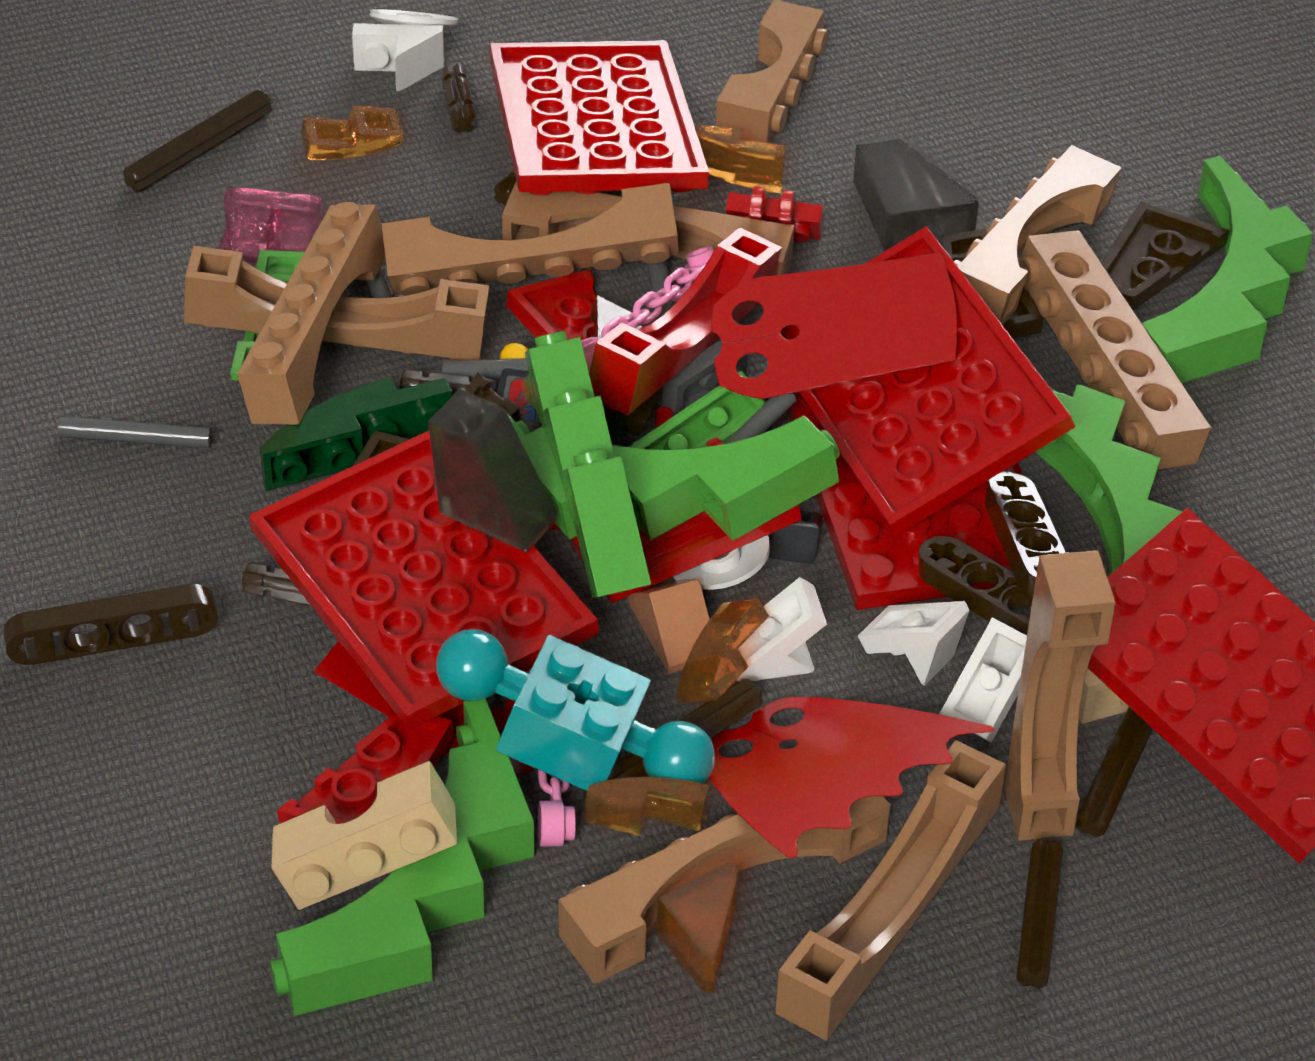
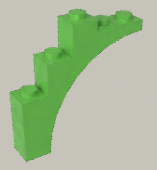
M1221 156L1204 160L1197 197L1213 217L1216 226L1229 230L1227 244L1224 246L1225 259L1217 274L1197 295L1172 311L1141 323L1181 383L1260 359L1263 340L1267 331V321L1265 319L1283 313L1290 285L1289 274L1305 270L1309 248L1312 243L1313 233L1287 205L1270 210L1266 203L1249 188L1241 176Z
M565 331L534 338L536 347L530 348L525 352L529 374L521 381L526 401L532 404L540 419L552 450L573 519L592 597H601L651 585L621 456H614L601 396L594 397L581 338L567 340Z
M1079 384L1076 386L1073 397L1052 390L1070 413L1075 428L1040 448L1035 453L1056 469L1082 499L1099 529L1109 560V573L1112 574L1181 514L1182 511L1148 500L1161 458L1112 441L1125 400Z

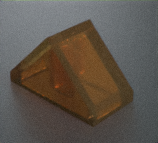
M727 863L658 897L657 934L699 988L705 992L714 993L737 904L739 865Z

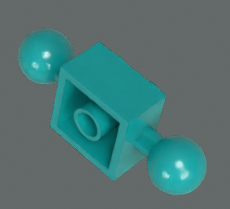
M467 629L451 635L439 649L436 658V672L441 685L449 694L464 701H480L498 693L516 701L496 748V751L599 797L621 748L642 757L645 771L651 781L659 788L671 793H687L699 788L707 781L715 765L714 746L707 733L699 726L686 721H672L661 725L657 729H653L634 720L651 680L625 667L614 664L549 634L530 673L508 665L507 654L502 644L493 635L482 630Z

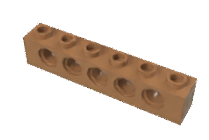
M1080 231L1028 236L1022 256L1018 260L1019 267L1028 271L1024 286L1038 306L1040 314L1047 320L1058 337L1061 347L1067 351L1078 368L1083 381L1093 390L1125 400L1116 427L1125 445L1160 457L1161 460L1157 470L1197 464L1211 430L1210 425Z

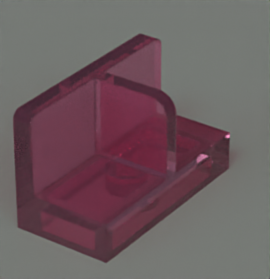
M228 186L223 197L226 229L218 249L243 252V261L257 263L260 250L305 252L323 220L321 196Z

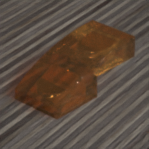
M352 105L349 120L304 117L301 127L307 159L316 160L345 159L374 154L402 144L404 137L395 108Z
M696 124L695 130L709 175L752 189L754 186L765 187V190L769 192L782 193L786 145L741 141L742 129Z
M759 599L723 603L712 615L695 641L683 668L676 694L681 703L718 700L749 667L738 649L769 617Z
M662 777L622 778L591 784L586 794L585 822L640 836L645 817L700 831L706 814L709 785L689 780Z

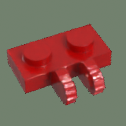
M754 186L752 195L729 192L727 215L794 226L793 242L804 243L809 241V239L821 240L824 225L823 205L796 202L795 191L784 190L780 199L767 198L765 187Z

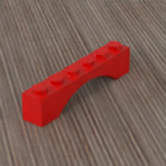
M742 228L737 229L717 245L708 262L689 289L662 317L650 325L639 329L621 322L596 342L589 370L594 397L601 396L602 403L611 410L620 411L626 415L632 413L720 338L717 334L712 333L713 305L726 293L750 279L775 275L782 247ZM755 301L740 303L732 312L733 320L736 323L739 322L759 303Z

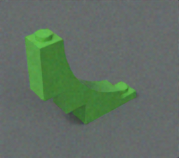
M502 407L484 415L493 453L568 539L576 537L577 534L562 481L543 426L530 432L523 421L515 422ZM805 416L751 438L704 448L646 450L612 445L614 456H621L637 526L650 540L705 511L733 541L839 482L836 459L839 458V449L835 440L828 431H819Z
M486 699L463 701L464 725L456 727L459 747L450 749L449 769L445 787L455 802L457 844L394 870L385 880L365 895L330 915L309 924L276 934L279 958L269 960L271 977L277 996L288 994L294 1016L433 981L431 943L427 932L485 918L484 886L480 871L534 858V820L509 757L496 751L501 736Z

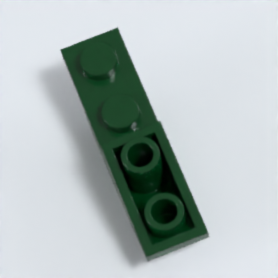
M391 377L339 394L306 411L300 424H286L260 447L262 478L265 490L269 491L342 472L352 467L374 431L407 439L414 438L431 429L435 431L452 408V390L447 380L442 378L397 390Z

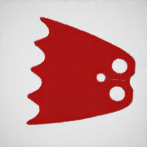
M820 697L782 698L754 712L752 719L742 727L723 731L711 738L715 750V765L709 779L726 802L758 834L786 857L796 858L798 855L797 840L803 832L813 828H850L852 821L849 809L854 802L870 796L901 795L903 790L898 779L902 771L918 765H945L952 763L953 759L946 747V743L950 739L970 733H988L994 731L995 728L959 718L883 704ZM796 708L805 713L804 718L794 725L776 726L770 722L772 715L784 709ZM745 739L753 743L752 750L740 757L727 758L721 756L718 752L720 747L729 741ZM786 740H796L798 742V745L792 749L784 750L779 748V744Z

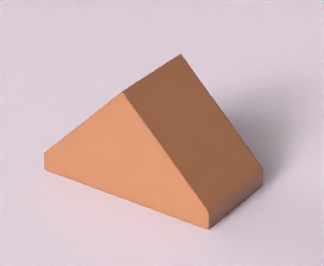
M699 579L672 580L632 593V595L627 597L628 604L668 674L718 659V649Z

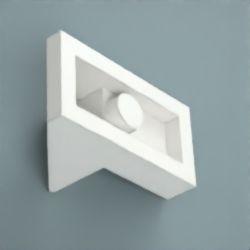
M353 24L354 70L395 71L397 92L444 67L443 25Z
M799 577L722 639L735 680L740 681L743 678H747L751 681L807 674L814 671L806 641L826 626L827 623L813 584Z
M965 601L890 605L858 635V638L867 654L891 653L896 656L906 654L919 681L925 686L954 656L969 608Z
M992 618L939 714L995 728L994 731L988 733H974L992 742L1013 702L1018 697L1027 635Z

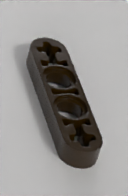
M1001 472L988 480L984 504L1022 593L1030 600H1033L1039 555L1066 552L1034 483L1023 475Z
M932 537L920 545L918 572L924 582L955 601H965L969 610L990 622L994 618L1027 635L1030 614H1016L1010 609L1018 606L1032 607V600L1022 593L1012 571L953 537ZM989 582L994 584L995 587L980 590L972 588L970 584Z
M186 584L23 612L13 616L6 622L3 635L9 659L22 665H35L196 637L213 629L218 620L215 599L210 589L199 584ZM196 609V611L187 612L188 610ZM162 613H168L169 617H163ZM145 614L151 616L150 620L139 625L125 623L128 618L135 615ZM81 624L97 626L95 630L86 634L71 632L74 627ZM59 631L60 635L53 636V632ZM27 637H35L34 639L24 640Z

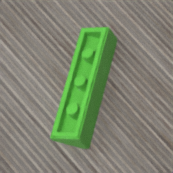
M742 371L738 372L740 376L747 378ZM718 386L630 445L629 448L646 450L707 447V441L716 437L724 444L765 404V401L759 398L740 395Z

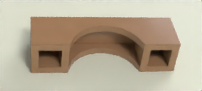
M779 0L772 1L760 23L758 60L769 67L750 74H731L717 99L715 137L767 149L775 133H782L787 120L788 108L797 105L803 80L809 81L811 79L816 56H823L826 50L829 31L823 29L824 10Z

